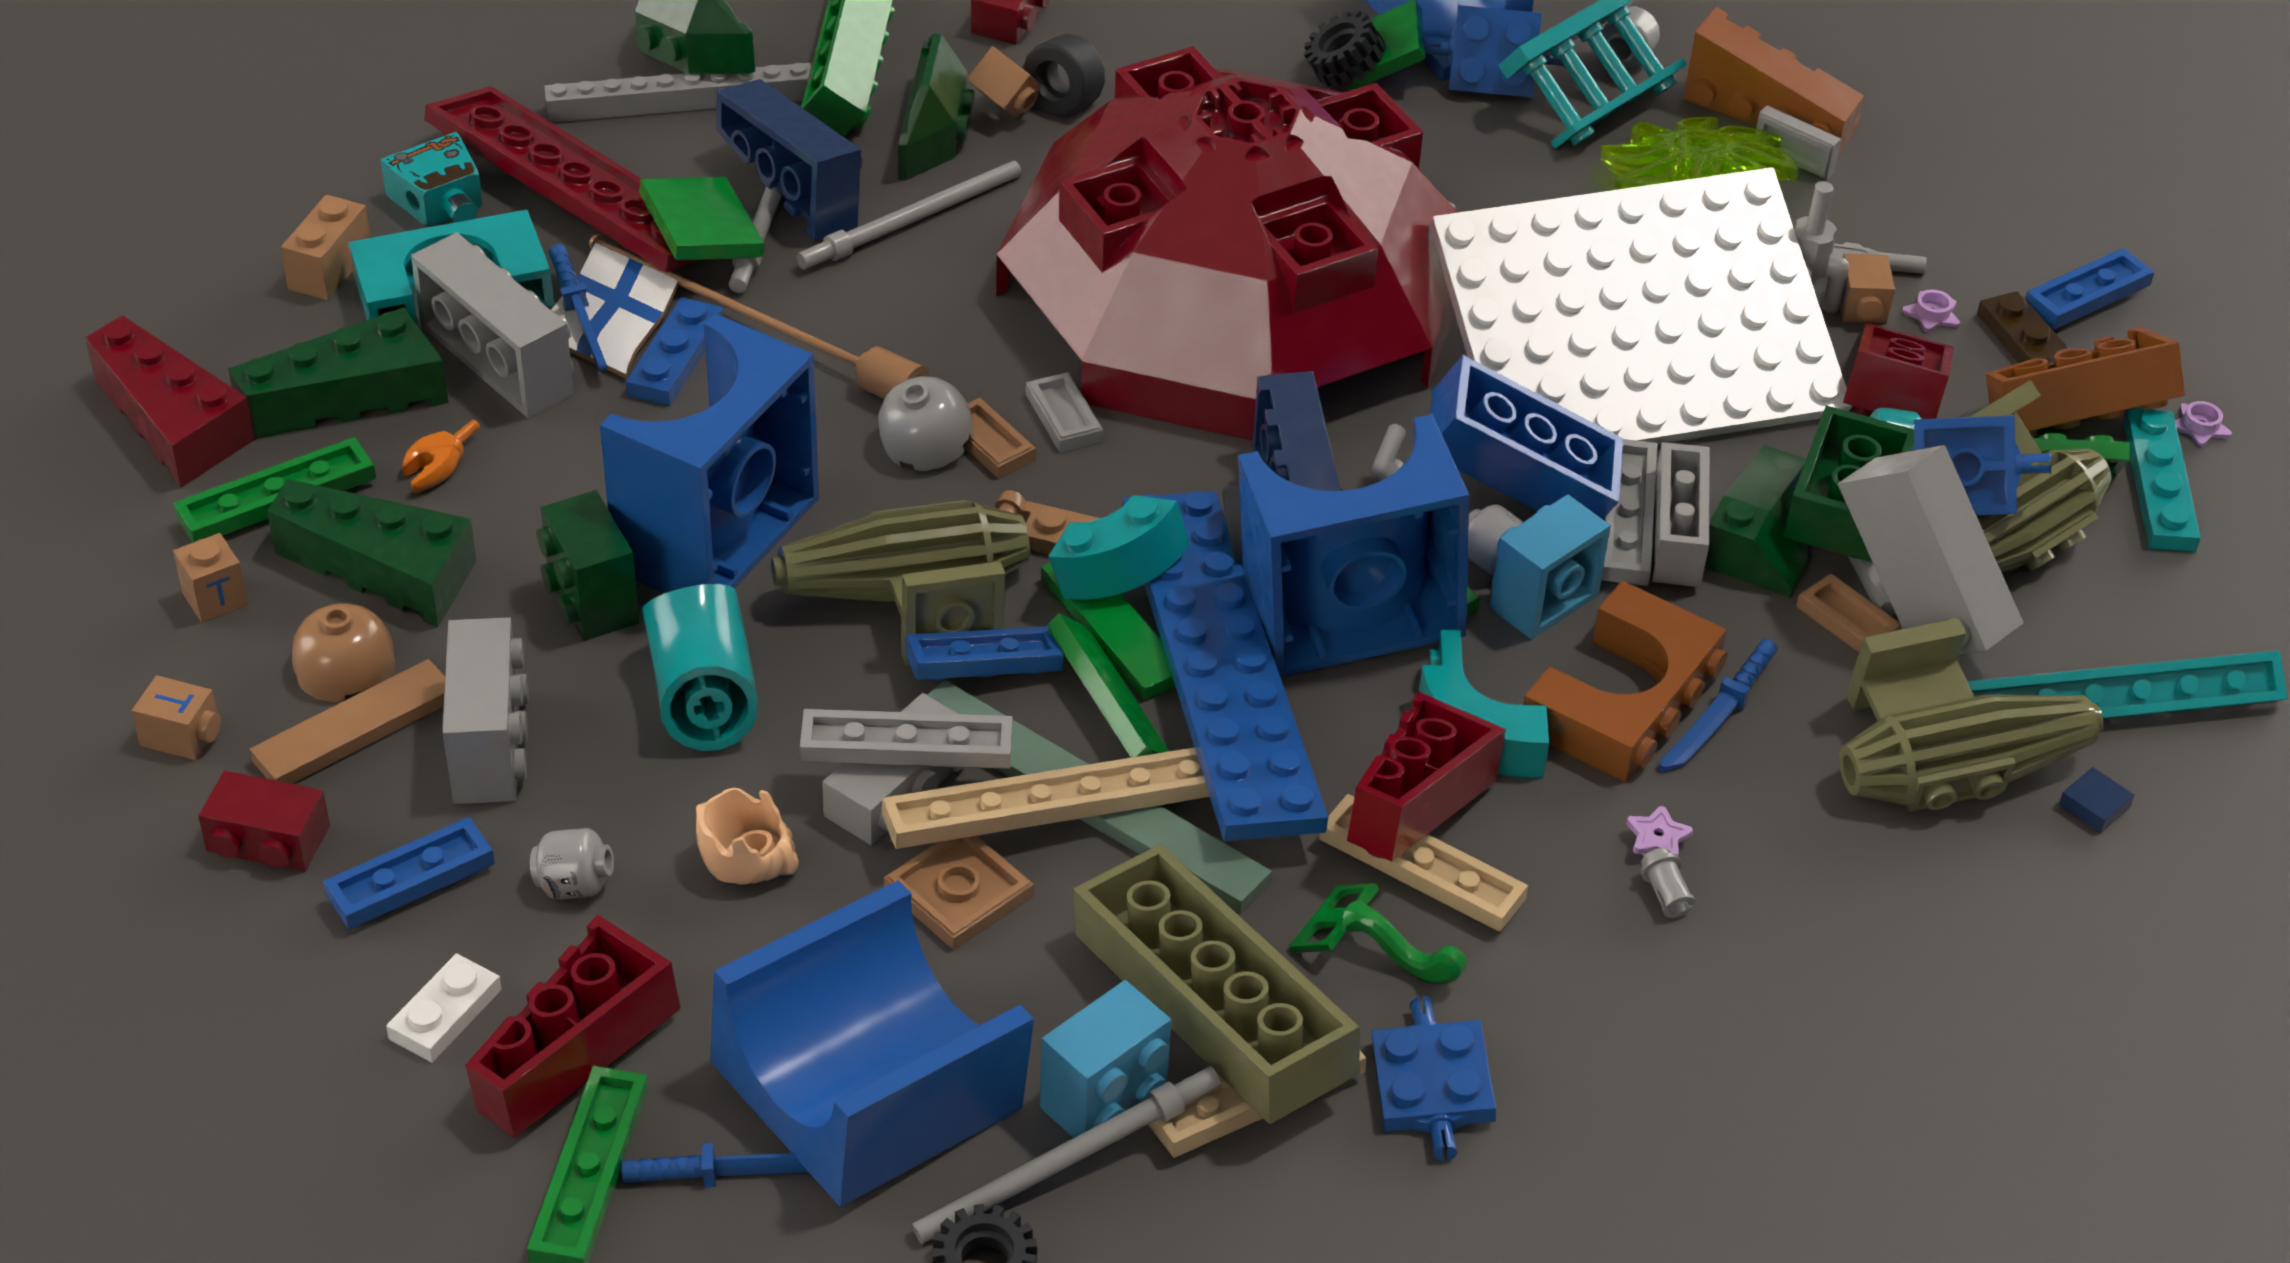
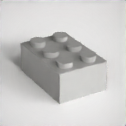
M511 617L448 620L443 740L453 804L517 801V780H525L527 778L525 748L518 749V744L528 740L526 711H519V706L529 703L527 674H518L517 669H524L523 638H513Z

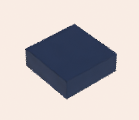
M2092 767L2063 791L2059 804L2099 832H2102L2131 807L2135 795Z

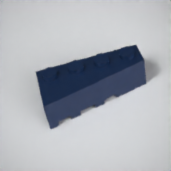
M761 79L717 90L716 130L746 164L753 162L756 164L760 180L769 190L777 187L787 199L784 203L786 210L793 217L801 215L809 224L806 227V232L814 241L823 239L825 236L839 230L846 232L858 227L860 170L863 164L860 148Z
M1314 372L1257 376L1252 441L1253 451H1258L1264 463L1273 472L1289 482L1316 490L1343 491L1338 481Z

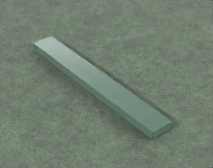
M946 680L942 681L927 694V696L958 714L1006 716ZM1012 719L1010 769H994L1008 777L1089 764ZM1160 805L1080 818V820L1139 855L1162 844L1232 910L1239 914L1271 884L1272 871Z

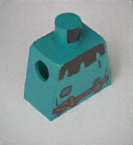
M457 132L380 159L385 194L425 226H433L452 219L454 222L475 219L477 209L483 204L478 170Z

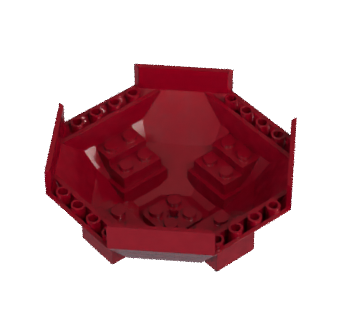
M1194 46L1116 69L1114 100L1107 102L1053 142L996 254V296L1007 293L1014 278H1016L1082 361L1081 393L1088 405L1253 441L1257 376L1313 371L1316 385L1320 387L1425 351L1421 383L1428 389L1455 314L1429 225L1433 216L1459 212L1419 171L1423 131L1377 83L1342 93L1223 68L1214 69Z

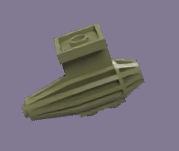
M2031 380L1970 416L2014 415L2015 441L2020 450V455L2051 453V462L2031 463V465L2050 464L2051 474H2021V479L2016 489L2017 514L1976 515L2001 573H2010L2025 564L2031 572L2055 557L2051 550L2054 546L2058 545L2062 552L2086 538L2087 536L2082 529L2098 519L2096 511L2112 479L2107 462L2094 450L2067 449L2041 452L2016 412L2041 396Z
M960 500L881 510L779 546L778 556L771 557V573L774 585L783 586L786 595L882 602L895 601L902 618L901 654L905 665H910L905 654L906 635L1003 629L1005 575L1028 562L1030 554L1029 537L1022 515L972 501Z
M1959 618L1867 636L1863 639L1846 697L1853 711L1871 707L1877 722L1841 747L1839 753L1840 771L1847 790L1854 796L1907 806L1909 812L1925 808L1940 810L1958 801L1972 798L1979 800L1993 798L2004 792L2008 783L2095 744L2099 733L2103 731V716L2098 705L2091 703L2084 695H1981L1974 697L1957 661L1966 637V632Z

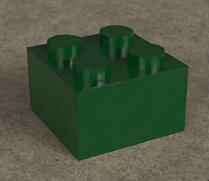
M594 490L540 507L543 528L537 529L536 535L541 552L547 561L546 564L540 566L541 575L549 593L556 592L559 596L558 604L567 625L574 623L583 641L640 624L633 551L598 491Z

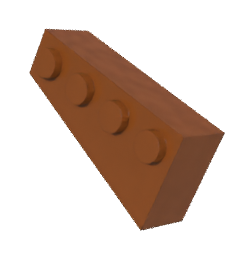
M1715 7L1695 31L1683 100L1756 127L1760 111L1768 105L1841 138L1839 155L1857 130L1864 95L1819 68L1813 71L1799 63L1796 59V54L1784 47L1781 51L1775 49L1759 39L1761 33L1748 25L1742 29L1727 20L1728 13Z
M2139 326L2127 330L2128 339L2114 340L2113 336H2106L2093 340V350L2070 347L2057 351L2054 355V362L2048 363L2047 359L2034 358L1985 373L1989 405L2031 380L2041 396L2016 412L2032 437L2038 434L2037 429L2050 426L2056 429L2073 428L2081 425V419L2094 416L2100 419L2117 418L2125 415V409L2140 406L2143 409L2165 407L2169 404V399L2185 396L2179 342Z

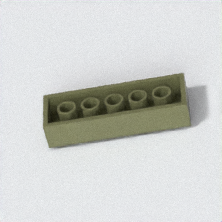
M1162 844L1073 888L1076 936L1122 981L1126 979L1171 1018V1029L1209 1066H1212L1216 1073L1269 1124L1274 1123L1360 1074V1027Z

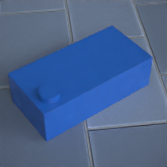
M1464 355L1460 357L1433 389L1430 414L1433 415L1458 471L1536 511L1543 506L1552 505L1568 494L1601 519H1604L1619 503L1623 452L1622 437Z

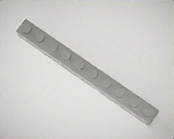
M798 62L788 65L755 67L756 72L750 74H662L660 76H637L625 79L544 85L548 121L556 123L715 109L717 107V90L758 79L763 80L793 102L803 101L811 64Z

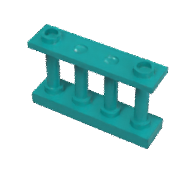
M1599 0L1519 46L1498 65L1507 79L1522 70L1526 76L1531 75L1567 129L1550 142L1554 149L1569 140L1573 146L1578 145L1595 133L1592 128L1594 125L1652 90L1657 96L1662 94L1678 82L1674 75L1688 65L1684 58L1667 68H1663L1628 16L1631 14L1628 6L1635 0ZM1607 21L1610 27L1615 25L1650 78L1636 85L1601 33L1604 29L1601 24ZM1580 38L1582 43L1587 42L1622 95L1610 102L1574 51L1573 47L1576 46L1574 40ZM1551 54L1554 59L1559 58L1594 109L1592 113L1582 119L1580 118L1545 66L1548 62L1545 58L1546 56Z

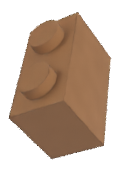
M325 195L280 247L287 288L289 290L324 300L330 299L353 271L348 242L371 238L366 205L330 195Z

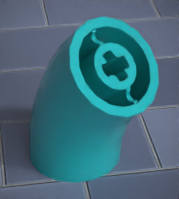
M702 584L670 591L650 600L643 606L642 614L655 674L661 721L667 732L683 746L700 751L721 750L738 743L753 727L758 715V700L736 590L729 585Z

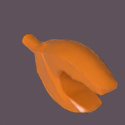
M472 419L454 435L446 431L422 437L409 448L402 463L401 469L403 474L409 476L417 472L421 467H424L422 472L410 483L412 492L419 493L433 488L451 476L464 454L462 443L480 429V424L476 420Z

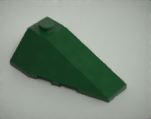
M1766 445L1762 446L1724 494L1709 521V547L1704 568L1791 598L1807 566L1808 545L1783 538L1793 494L1806 461L1805 458Z

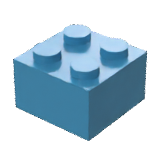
M1567 494L1552 505L1543 506L1533 517L1517 527L1507 529L1497 543L1498 551L1495 572L1492 578L1489 608L1532 640L1599 596L1611 525Z
M1126 979L1041 1038L1040 1108L1069 1135L1075 1138L1149 1099L1148 1093L1168 1081L1171 1018Z

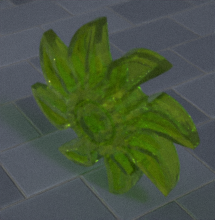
M1718 117L1686 118L1676 123L1675 131L1661 128L1644 120L1631 128L1630 144L1601 145V161L1610 171L1619 176L1614 178V188L1616 190L1774 168L1777 180H1797L1798 167L1795 161L1789 155L1777 149L1781 147L1782 137L1764 130L1743 126H1724L1716 130L1718 127Z

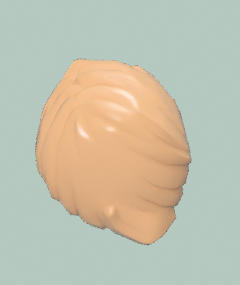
M729 788L715 795L707 802L697 805L696 837L698 848L707 869L718 880L738 885L755 884L763 880L768 881L778 877V875H792L798 869L799 860L795 852L792 832L782 821L779 810L767 791L761 790L759 792L761 798L759 800L739 788Z

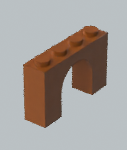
M1621 581L1598 608L1592 643L1642 667L1652 675L1657 685L1640 693L1614 694L1596 689L1549 666L1526 693L1523 705L1546 706L1550 746L1626 782L1638 766L1645 768L1650 763L1662 736L1669 738L1673 734L1686 706L1693 708L1696 705L1709 677L1716 679L1723 670L1728 657V652L1723 650L1727 629L1625 581Z

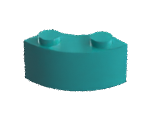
M1133 495L1122 508L1107 517L1090 522H1069L1048 557L1063 599H1099L1130 591L1158 577L1182 556L1190 545V541L1177 501Z

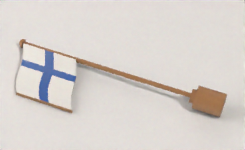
M593 235L589 240L591 252L577 277V281L579 283L584 282L586 285V297L589 306H586L585 310L606 361L607 370L627 379L628 371L637 352L664 318L678 286H682L855 365V374L859 388L882 399H885V396L896 385L907 379L929 376V371L926 367L880 346H875L869 351L864 352L860 357H857L673 272L658 270L652 263L604 242L602 235ZM562 296L551 311L555 314H560L569 325L571 337L568 339L570 353L596 364L575 310L565 312Z

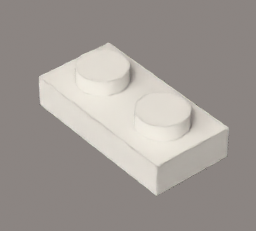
M456 953L386 1025L388 1039L433 1063L502 990L500 976Z

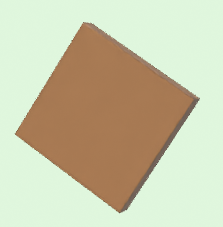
M978 836L937 842L884 877V887L899 880L912 893V914L952 950L957 949L1034 896V884Z

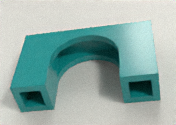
M528 210L348 242L354 280L366 319L369 320L384 313L405 308L418 326L413 296L415 281L411 255L457 232L472 245L479 246L486 257L499 268H505L527 291H533L540 302L546 307L554 306L550 268Z

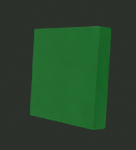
M1411 0L1370 18L1385 42V52H1381L1384 57L1381 62H1374L1376 68L1372 72L1369 70L1364 72L1366 77L1360 81L1358 77L1353 78V84L1347 86L1349 91L1365 86L1425 59L1422 8L1417 0Z

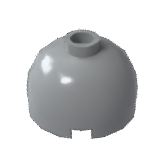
M919 376L907 379L896 385L885 396L878 414L880 438L887 455L893 463L901 466L899 461L905 464H913L914 470L917 471L941 468L958 459L965 451L963 444L968 440L969 435L972 439L975 432L973 417L964 397L955 386L938 377Z

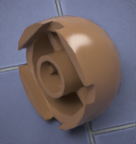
M350 603L331 604L315 610L304 618L292 641L293 671L297 676L300 688L304 692L318 700L340 703L346 700L345 695L363 692L391 678L395 671L393 641L383 621L367 608Z

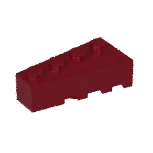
M121 315L85 337L95 381L121 414L125 413L132 422L133 429L140 438L145 437L153 448L154 455L162 465L166 464L172 471L173 479L180 488L255 440L246 396L125 316Z
M1418 691L1412 700L1411 709L1409 711L1405 710L1400 718L1397 731L1394 735L1390 734L1385 741L1382 754L1374 758L1356 786L1347 841L1365 849L1374 857L1387 859L1391 862L1496 782L1506 729Z
M598 914L586 926L588 935L578 947L570 945L558 958L560 967L545 984L538 981L526 995L528 1004L516 1017L508 1016L465 1065L477 1112L513 1138L588 1081L593 1066L607 1067L681 1009L672 962Z

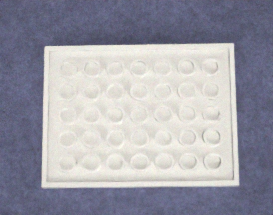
M1774 168L1432 217L1429 226L1467 357L1623 439L1662 444V442L1669 443L1820 419L1826 405L1849 411L1852 408V405L1843 403L1847 388Z

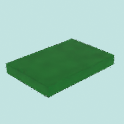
M726 177L640 180L639 193L676 260L759 258L763 256L764 242Z

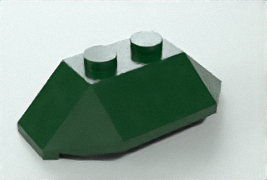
M724 0L638 1L635 10V39L640 52L688 74H750L756 72L753 31L744 22L739 23L732 8Z
M932 34L922 44L898 142L899 180L911 179L956 158L959 141H967L969 115L973 114L975 91L974 89H967V70L942 34Z

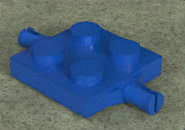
M1458 5L1456 26L1450 39L1425 36L1424 44L1441 46L1440 48L1424 46L1425 53L1448 56L1451 67L1449 90L1532 98L1535 80L1531 75L1526 76L1522 70L1507 79L1498 65L1519 46L1540 35L1542 13ZM1550 55L1545 57L1548 61L1545 65L1565 67L1560 59L1550 58Z
M2014 415L1913 419L1914 446L1912 451L1945 445L1976 515L2017 514L2016 489L2021 479V474H2051L2050 464L2031 465V463L2051 462V453L2020 455V450L2015 441Z
M1423 996L1424 1014H1422L1420 998L1416 997L1410 1002L1414 1025L1371 1030L1372 1050L1384 1132L1416 1130L1431 1133L1434 1158L1444 1161V1142L1448 1161L1455 1158L1458 1153L1453 1130L1468 1124L1496 1122V1105L1481 1020L1435 1023L1432 999Z

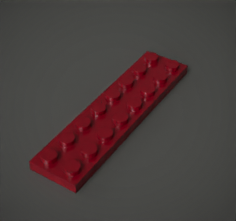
M488 86L425 105L424 121L440 130L443 135L457 132L465 147L469 148L473 154L485 158L499 167L502 172L512 175L528 185L532 191L542 194L558 204L562 210L574 214L590 224L594 230L606 234L620 243L624 249L633 251L652 263L656 269L664 272L675 271L682 266L699 261L676 260L639 193L640 180L642 178L494 87Z

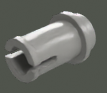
M1658 848L1647 853L1641 861L1642 868L1640 873L1644 881L1651 883L1662 906L1661 909L1664 915L1668 918H1676L1687 914L1693 909L1692 905H1695L1696 901L1693 895L1690 894L1679 871L1682 864L1679 856L1671 853L1667 848Z

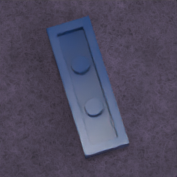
M2121 248L2028 290L2025 299L2051 328L2057 329L2150 286L2154 271L2125 248Z
M681 297L626 380L627 396L670 406L705 352L704 323L714 314L724 317L723 307Z
M1048 626L906 635L905 654L916 680L940 681L946 678L972 676L989 678L994 675L1020 673L1037 675L1042 672L1062 671L1064 653L1048 630Z
M467 817L324 880L325 896L348 930L494 865V853L470 817Z

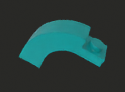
M1441 630L1438 650L1430 649L1428 665L1422 664L1419 692L1506 729L1497 774L1543 778L1549 748L1546 706L1506 704L1492 700L1479 693L1468 682L1463 671L1461 630Z

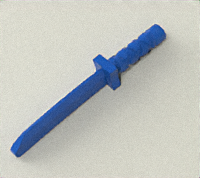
M555 244L550 247L548 253L560 285H562L560 291L563 296V308L565 312L575 310L599 372L607 370L606 361L585 310V307L589 306L586 297V285L584 282L579 283L577 281L578 279L566 247L563 244Z
M1762 639L1747 661L1744 662L1740 671L1735 674L1733 680L1728 676L1723 678L1717 698L1685 735L1659 761L1658 768L1661 772H1669L1684 766L1719 729L1735 708L1740 711L1744 710L1747 705L1750 688L1756 681V678L1763 672L1762 669L1766 668L1778 651L1773 641Z
M713 1143L702 1144L701 1156L690 1155L687 1157L676 1156L670 1158L622 1160L623 1183L700 1178L702 1176L704 1187H716V1176L809 1173L798 1161L795 1154L715 1157Z

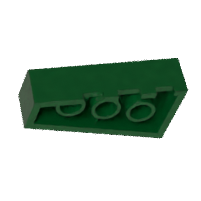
M405 308L384 313L361 323L338 329L335 332L306 342L297 343L286 349L228 368L232 388L247 397L255 438L313 428L317 426L318 419L323 418L342 419V422L361 419V411L388 407L389 413L409 410L408 403L430 399L432 406L449 403L443 360Z
M291 479L286 481L267 510L275 554L324 576L332 573L347 580L348 587L364 593L367 589L386 597L388 605L403 612L408 607L423 614L425 622L439 627L477 562L470 518Z

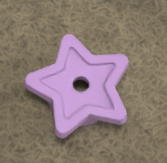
M1939 290L1920 291L1915 304L1903 307V314L1919 320L1924 332H1930L1938 326L1957 328L1960 324V321L1952 313L1957 301Z
M2204 401L2192 402L2189 405L2181 404V418L2175 420L2177 432L2190 435L2198 446L2204 447L2211 438L2228 439L2231 436L2232 432L2222 424V411L2214 404Z
M1659 806L1649 817L1629 816L1625 823L1637 835L1633 852L1643 856L1658 848H1667L1671 853L1679 856L1678 843L1693 836L1692 827L1674 822L1664 806Z

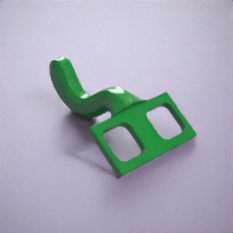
M1376 883L1336 886L1289 945L1292 953L1332 951L1346 932H1364L1370 935L1397 965L1425 982L1434 984L1455 982L1467 967L1466 957L1458 948L1448 945L1434 953L1425 954L1410 944L1383 915L1367 906L1379 890ZM1360 894L1357 900L1351 902L1347 907L1334 908L1344 896ZM1334 928L1326 939L1320 942H1308L1317 930Z

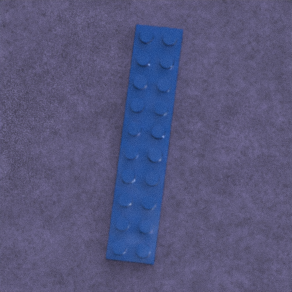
M1216 491L1143 495L1145 497L1177 501L1190 541V545L1182 556L1169 569L1148 583H1145L1144 587L1223 841L1326 833L1328 814L1254 600L1243 576L1242 565L1234 561L1227 522ZM1123 497L1122 507L1131 497Z

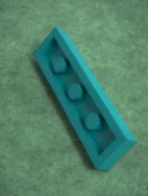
M2127 409L2123 425L2126 440L2130 446V460L2148 548L2196 552L2201 536L2173 411H2160L2156 409Z

